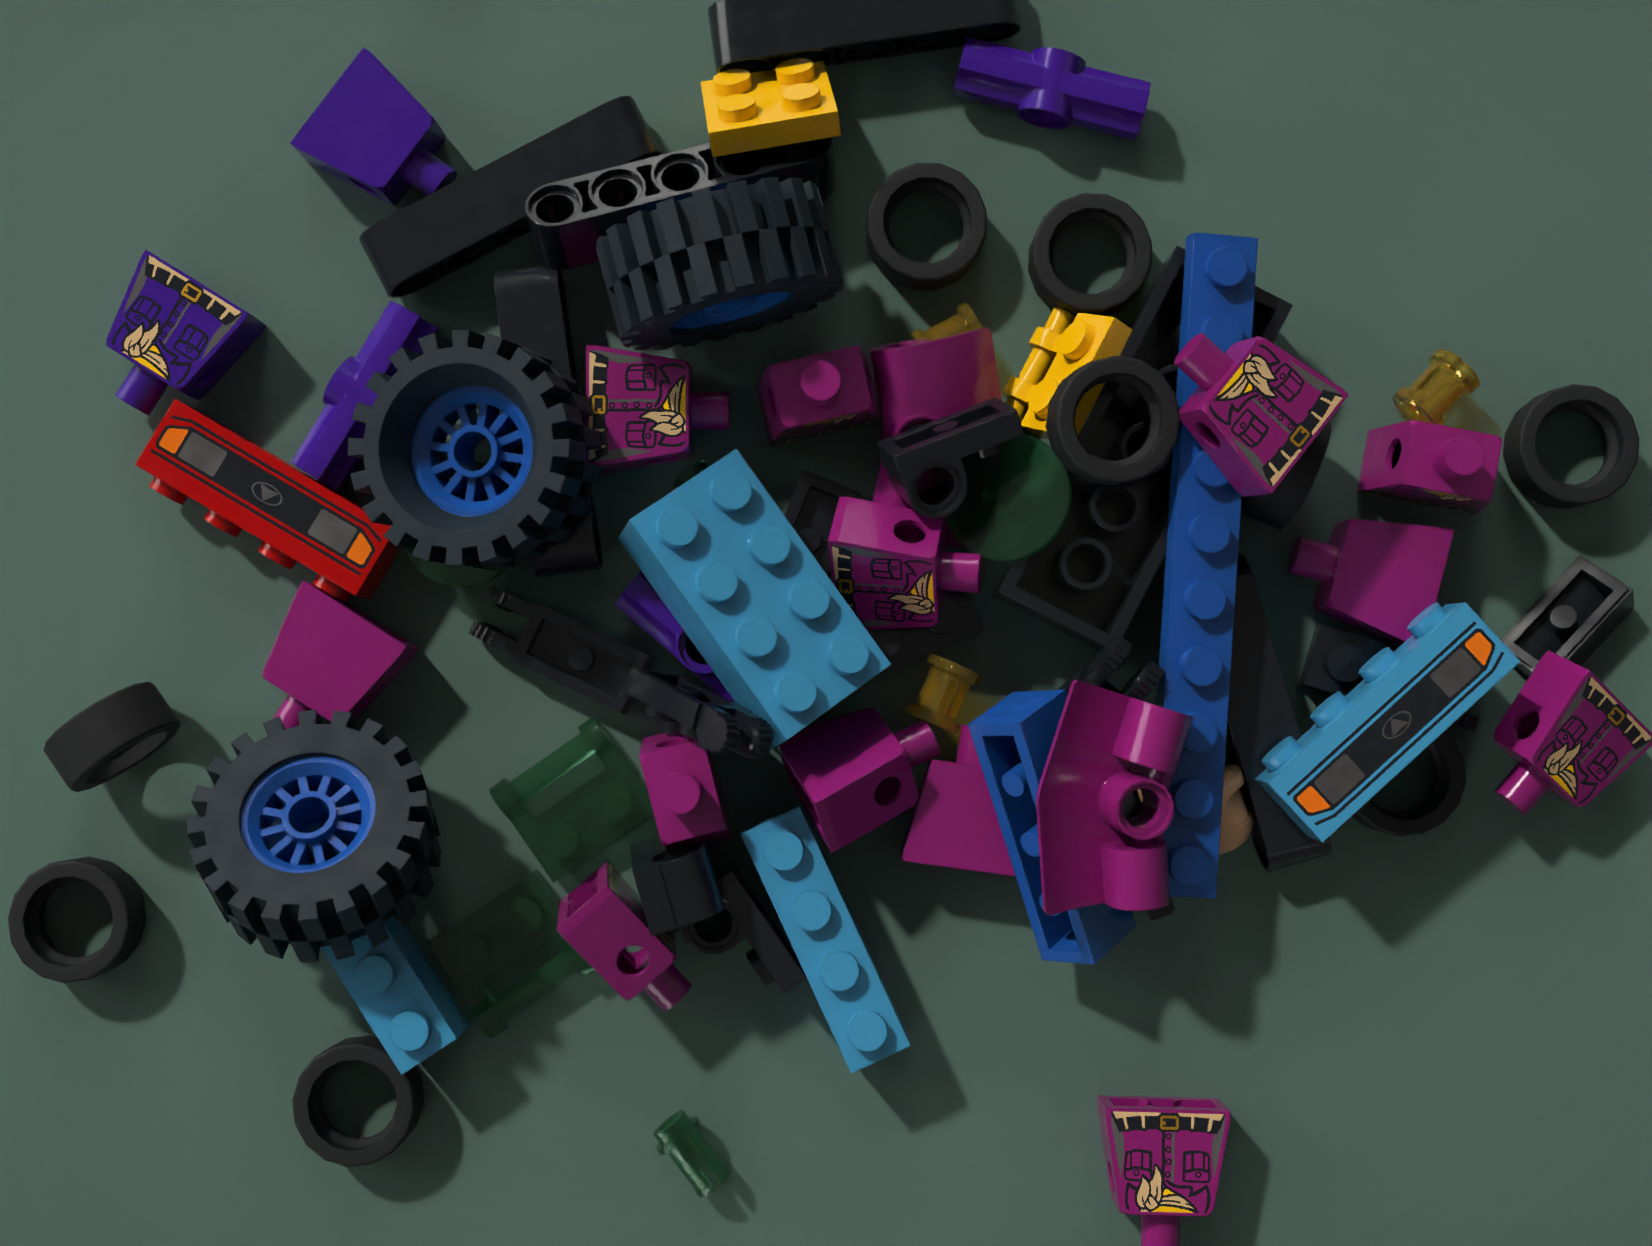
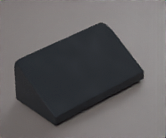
M1579 555L1501 639L1520 660L1515 668L1528 679L1548 650L1581 666L1631 613L1634 608L1633 589L1582 555Z

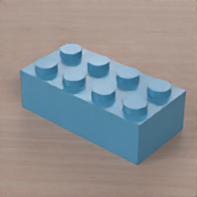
M737 449L631 518L618 537L735 703L763 718V720L767 721V724H771L770 728L773 730L772 736L774 739L772 740L773 747L770 750L787 741L891 665Z

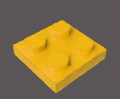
M795 58L779 63L772 70L750 73L745 69H730L716 74L713 80L701 81L712 157L841 136L838 110L824 61L813 63L809 59Z

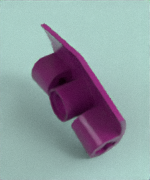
M987 327L932 341L926 339L908 340L870 349L883 422L880 430V441L905 432L916 424L923 425L989 399L997 397L1002 400L991 330ZM1005 441L1006 447L995 455L981 459H970L968 456L961 458L967 476L968 489L965 500L959 508L948 516L942 517L945 524L946 546L983 549L1003 466L1007 441ZM881 460L872 502L913 509L896 494ZM939 467L929 468L922 473L917 482V493L927 492L935 486L939 478Z
M1074 680L1071 683L1036 796L1042 901L1045 914L1051 916L1101 903L1126 911L1153 910L1165 907L1170 903L1167 844L1164 841V831L1173 819L1174 803L1168 788L1172 775L1176 774L1194 717L1079 680ZM1140 789L1143 796L1142 806L1137 814L1125 819L1123 812L1124 802L1133 791Z

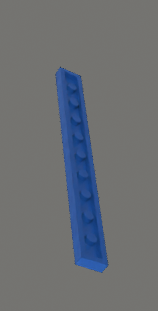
M1197 232L1186 237L1179 352L1192 338L1200 333L1205 334L1224 353L1234 343L1252 338L1258 238ZM1178 368L1176 399L1180 411L1182 406L1198 388V385ZM1181 420L1177 443L1172 451L1159 666L1165 671L1157 686L1156 705L1194 718L1176 774L1172 775L1168 788L1174 803V813L1171 823L1164 831V841L1167 844L1170 897L1216 899L1242 496L1233 488Z

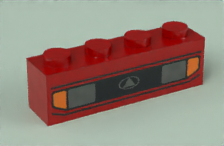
M174 399L135 463L136 466L154 476L149 487L181 505L185 504L188 497L208 508L203 517L204 520L237 538L243 529L263 541L258 549L261 554L290 570L293 569L298 561L318 573L312 582L315 586L344 602H347L351 594L371 599L402 548L396 547L383 536L391 525L371 523L360 505L205 413L177 399Z

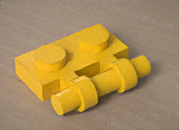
M1054 307L1045 326H1037L1028 343L1032 351L1018 378L1011 377L1002 393L1007 398L1005 403L1017 409L1021 426L1035 436L1049 440L1046 429L1049 401L1061 381L1079 367L1091 361L1111 356H1120L1132 329L1115 317L1077 313L1075 317L1061 308ZM1105 383L1094 386L1084 394L1079 402L1074 421L1077 436Z

